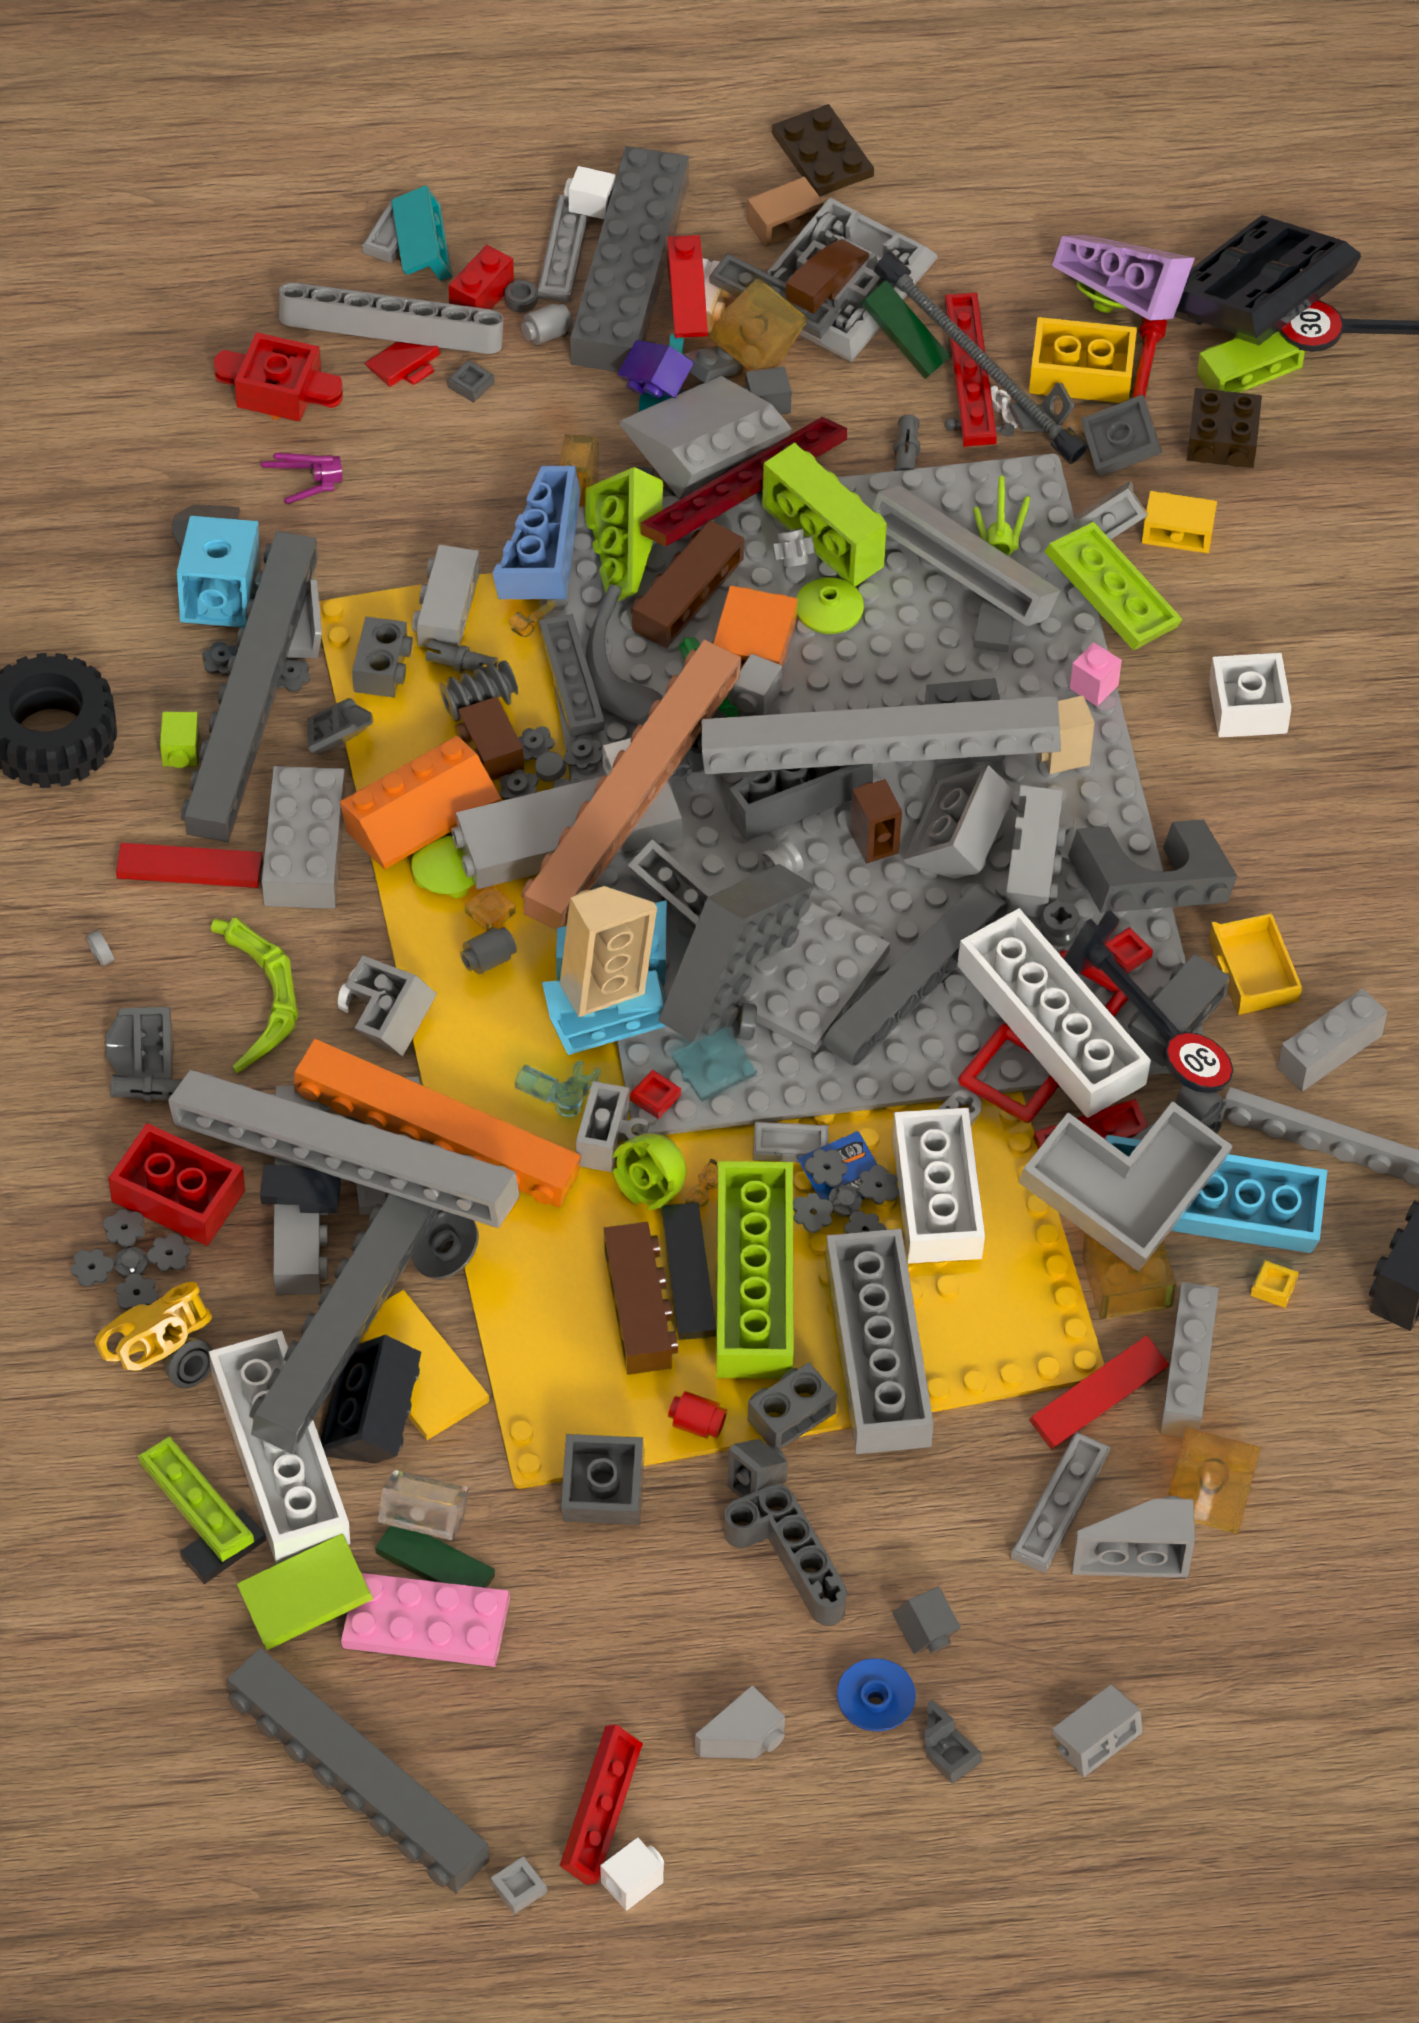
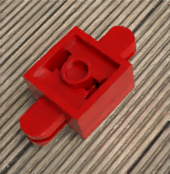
M256 332L246 355L223 350L214 358L216 381L235 386L238 408L301 422L308 403L335 408L343 400L341 377L321 372L320 346Z

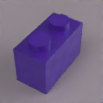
M636 340L617 375L627 381L626 387L639 395H644L646 392L658 399L662 395L675 398L694 362L670 346Z

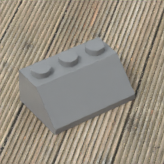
M989 765L938 780L903 861L907 865L951 879L979 873L986 864L985 859L992 844L997 839L998 829L1009 811V804L1015 791Z

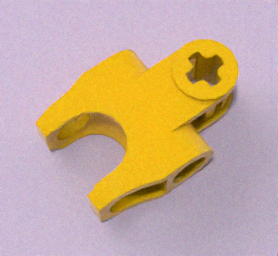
M186 1282L180 1284L150 1305L139 1304L134 1306L101 1329L94 1343L102 1359L113 1362L121 1361L124 1369L137 1371L179 1349L185 1343L188 1334L204 1327L212 1319L210 1310L205 1308L199 1295L200 1289L197 1283ZM115 1332L122 1333L124 1338L118 1343L115 1352H109L107 1349L109 1336ZM144 1351L142 1358L138 1361L132 1362L129 1359V1355Z

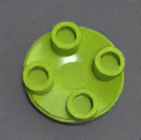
M443 836L416 851L412 858V872L417 886L434 893L449 894L453 898H461L468 893V889L475 883L472 876L466 877L462 865V857L465 855L462 848L457 849L455 847L452 836Z

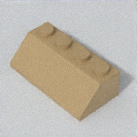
M606 886L593 890H583L570 897L560 986L578 1017L645 994L657 912L654 902Z

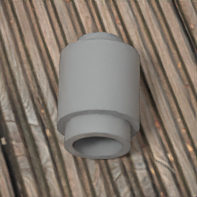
M554 303L525 314L523 323H521V331L527 341H531L534 345H540L563 336L567 330L572 328V318L567 307L564 304L556 305Z

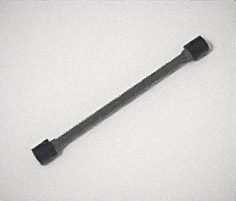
M893 252L886 254L879 260L874 268V272L884 282L887 280L892 288L897 287L901 292H906L1013 400H1016V403H1019V406H1022V409L1048 432V436L1052 440L1050 445L1069 464H1073L1084 455L1088 449V444L1070 427L1064 429L1060 424H1056L922 290H919V287L913 283V279L909 276L911 270Z

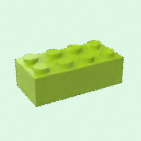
M793 443L764 463L762 507L787 530L803 528L804 537L812 536L815 549L814 554L840 577L856 587L884 567L887 523L878 512H873L866 506L858 494L850 492L842 485L834 473L826 471L818 464L811 453L802 450L796 443Z

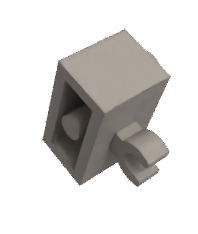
M596 1081L592 1082L576 1139V1153L581 1155V1167L613 1172L616 1157L613 1159V1154L620 1146L621 1141L626 1142L636 1137L633 1133L637 1131L648 1133L649 1121L646 1119L633 1118L627 1121L629 1113L628 1087Z

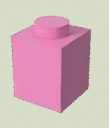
M1093 642L1072 664L1070 689L1080 696L1083 695L1086 700L1098 707L1118 687L1122 660Z

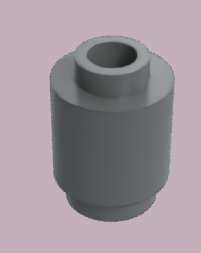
M505 927L500 929L492 928L464 942L463 951L460 955L464 966L469 971L473 970L480 975L509 961L511 955L517 952V947L511 933Z

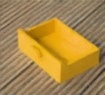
M1272 913L1225 924L1211 922L1209 944L1215 956L1218 969L1230 976L1228 991L1238 1015L1300 1002L1302 985Z

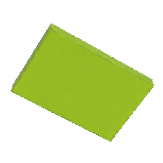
M343 1533L237 1583L266 1650L373 1600Z

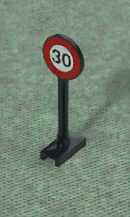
M1317 300L1282 327L1279 332L1289 344L1299 348V350L1314 352L1326 350L1334 346L1340 340L1343 333L1419 335V321L1343 319L1333 306Z
M1109 910L1105 912L1098 925L1092 919L1087 920L1064 957L1066 963L1076 974L1091 968L1093 965L1098 970L1102 969L1168 1041L1163 1052L1165 1066L1171 1075L1182 1085L1203 1093L1219 1092L1224 1089L1231 1081L1234 1071L1231 1059L1225 1050L1215 1041L1201 1034L1180 1032L1113 959V953L1105 946L1120 919Z

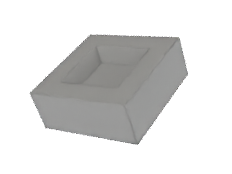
M524 1856L491 1877L492 1887L513 1914H516L547 1893V1886Z

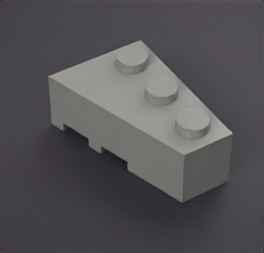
M1021 785L1018 814L1016 817L1005 901L1009 905L1008 914L1020 908L1026 916L1043 918L1044 909L1050 903L1057 901L1059 884L1052 883V877L1060 876L1062 855L1056 854V848H1064L1066 826H1059L1064 790Z

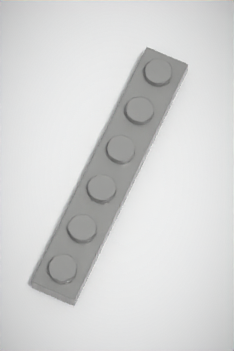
M1232 1087L1227 1092L1224 1119L1237 1126H1247L1265 1132L1270 1137L1282 1138L1300 1144L1306 1149L1318 1150L1333 1155L1341 1161H1351L1369 1167L1374 1172L1387 1173L1404 1179L1410 1184L1419 1185V1150Z

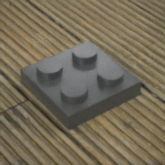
M1143 394L1080 419L1099 477L1162 453Z

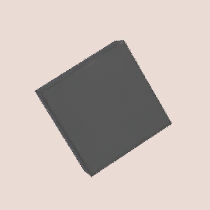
M467 360L447 379L448 388L473 403L495 383L492 373L470 360Z

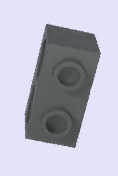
M365 617L352 669L354 692L395 698L398 684L403 685L405 681L406 664H403L404 657H410L412 652L413 637L407 636V622Z
M807 1363L799 1369L793 1368L786 1372L780 1381L768 1389L762 1388L754 1393L750 1401H748L747 1421L769 1446H775L780 1450L836 1413L837 1394L810 1363ZM800 1393H809V1394H811L812 1396H810V1397H801V1396H799L798 1394H800ZM771 1412L780 1413L781 1416L771 1417L767 1414Z

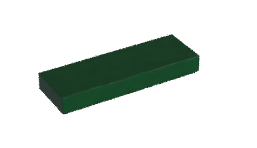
M887 280L861 302V305L924 379L951 357Z
M397 1518L393 1520L375 1547L377 1555L427 1581L487 1588L495 1577L494 1568Z

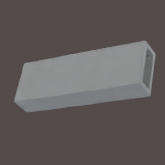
M601 777L456 812V827L451 828L455 847L457 849L462 848L465 856L462 857V865L466 877L472 876L476 889H481L539 874L544 857L549 852L554 853L558 847V841L563 830L567 826L572 827L576 822L579 808L584 801L590 802L593 798L596 785ZM668 781L617 854L644 848L652 839L657 844L681 838L682 816Z

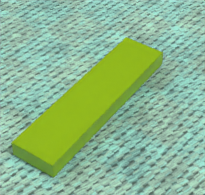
M170 1436L138 1455L140 1465L222 1562L255 1542L251 1531Z

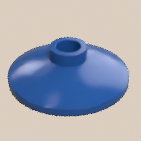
M873 1658L855 1663L844 1672L837 1688V1702L842 1714L853 1725L868 1731H886L899 1726L912 1713L916 1700L915 1686L910 1675L898 1664L885 1659ZM877 1697L880 1698L883 1701V1703L872 1704L869 1702V1700L871 1698Z

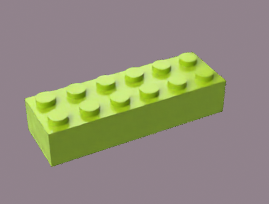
M718 1161L716 1378L781 1379L786 1372L793 1369L794 1357L793 1162Z

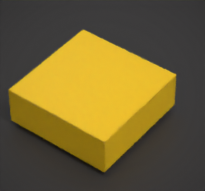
M1264 1260L1250 1296L1286 1308L1298 1280L1299 1272Z

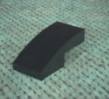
M264 1165L260 1190L261 1204L299 1205L300 1213L338 1214L341 1178L305 1168Z

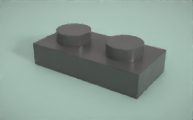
M724 344L684 354L685 357L694 362L689 372L703 382H708L719 376L728 377L742 373L747 362L736 354L735 349Z

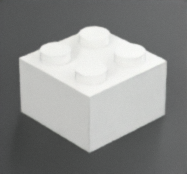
M1282 653L1212 657L1209 687L1218 738L1287 733L1292 707Z

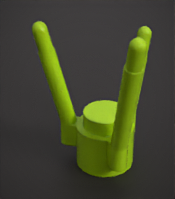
M1003 475L998 477L997 521L993 522L986 531L980 509L974 507L973 513L981 539L1009 556L1013 550L1019 548V536L1029 508L1030 497H1024L1014 530H1012L1010 525L1005 522V477Z

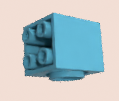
M190 516L177 568L180 622L231 627L246 626L248 620L246 619L247 604L249 599L255 598L257 592L255 591V580L258 571H261L258 521Z

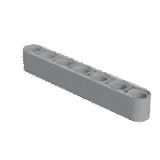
M286 283L279 288V321L287 326L484 354L496 353L502 349L503 315L495 310L303 283Z

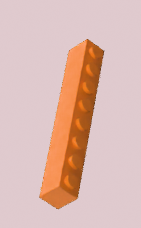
M315 1038L295 1070L294 1091L299 1093L304 1099L320 1102L331 1107L342 1116L354 1117L378 1129L397 1135L402 1134L420 1142L424 1140L451 1152L469 1155L477 1160L496 1166H504L509 1170L515 1171L518 1190L531 1195L542 1204H551L560 1208L579 1175L580 1154Z

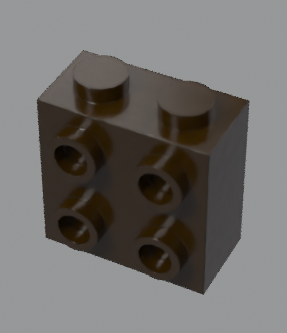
M1195 388L1186 461L1254 468L1262 395Z

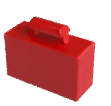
M397 341L364 364L389 387L402 379L415 385L434 372L431 363L429 364L428 362L439 356L440 351L438 346ZM424 366L422 369H420L419 371H417V372L414 373L413 375L408 376V375H410L411 373H413L414 371H416L417 369H419L420 367Z

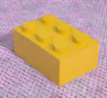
M1038 317L1029 394L1048 395L1056 383H1063L1071 398L1122 403L1129 400L1137 327Z

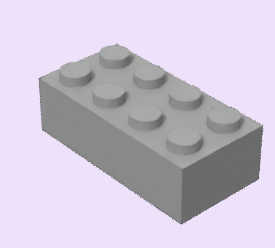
M273 767L262 875L264 906L336 909L344 822L340 801L346 798L344 769Z

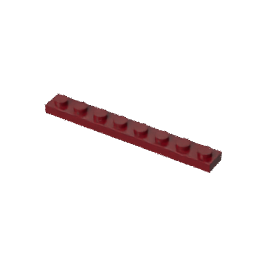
M825 417L818 418L641 522V535L667 547L706 524L709 520L720 516L722 513L763 490L764 463L793 443H796L802 450L811 453L814 458H817L846 441L847 428Z

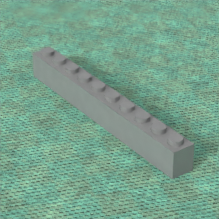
M1058 696L702 719V755L705 774L1061 752Z
M189 1070L168 1099L173 1122L176 1126L496 1228L501 1226L520 1197L515 1171L509 1170L504 1166H496L477 1160L469 1155L451 1152L437 1145H429L410 1139L402 1134L397 1135L378 1129L370 1124L365 1125L346 1119L339 1114H330L314 1109L307 1104L295 1103L280 1098L275 1094H267L251 1089L243 1084L228 1082L211 1074Z

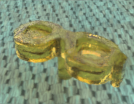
M711 1158L709 1163L704 1166L698 1175V1185L688 1191L685 1203L698 1202L699 1208L708 1204V1190L718 1188L717 1160Z

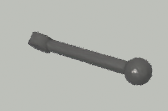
M952 417L946 419L944 423L945 428L950 431L961 428L960 422ZM1004 423L1002 426L995 425L996 432H1001L1003 436L1010 437L1014 434L1015 427L1011 423Z

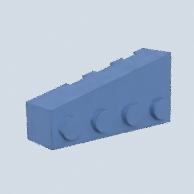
M541 466L527 496V505L524 512L519 514L516 520L514 534L511 540H507L503 549V558L500 564H496L492 573L498 599H567L581 494L575 466Z

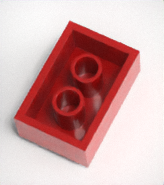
M148 1123L145 1124L108 1177L111 1201L132 1212H140L143 1217L207 1247L246 1191L242 1166Z

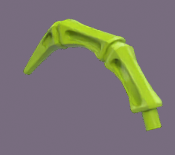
M238 917L232 918L231 922L215 918L211 925V932L224 935L225 942L229 946L237 947L249 954L264 970L265 975L271 982L273 991L271 1014L267 1020V1027L260 1038L232 1066L234 1072L238 1074L280 1044L295 1029V1022L299 1014L293 985L291 960L285 955V952L280 947L258 935Z

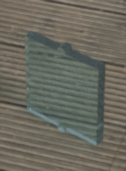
M727 1027L671 1053V1058L683 1074V1081L690 1084L701 1101L757 1075V1070L745 1054V1047L739 1046Z

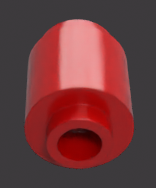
M684 1391L681 1397H674L668 1412V1417L673 1419L672 1427L706 1439L709 1436L719 1437L727 1416V1409L720 1407L719 1402Z

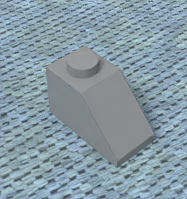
M751 1686L695 1734V1753L703 1758L756 1759L766 1750L768 1752L773 1751L783 1741L785 1737V1716L754 1686Z

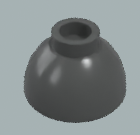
M187 1337L185 1343L179 1349L164 1358V1369L169 1380L179 1388H191L202 1382L211 1371L209 1351L213 1350L212 1347L202 1339Z

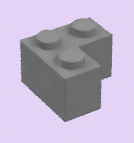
M362 955L345 986L367 1005L355 1029L375 1046L402 1057L437 995L435 991L416 975Z

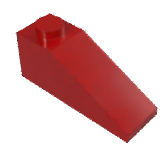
M700 235L667 237V270L675 338L708 336Z

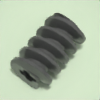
M502 660L498 664V669L492 664L486 666L485 673L481 669H474L472 678L468 673H462L459 676V682L454 677H450L446 681V686L440 682V691L448 713L455 722H458V709L494 697H502L505 703L510 705L511 694L515 693L518 695V686L509 663L506 660Z

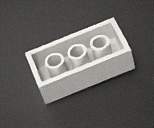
M954 1108L894 1112L892 1139L907 1263L982 1259L985 1232L969 1109Z

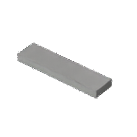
M564 195L558 196L538 287V299L571 302L589 216L569 212V198Z
M1078 1432L1074 1434L1011 1552L1012 1559L1046 1574L1110 1454V1446Z

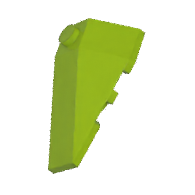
M635 467L586 488L585 520L587 527L593 530L595 541L592 543L594 552L598 553L602 565L599 571L606 593L609 585L621 588L622 592L618 601L637 594L653 544V540L641 535V522L663 510V480Z

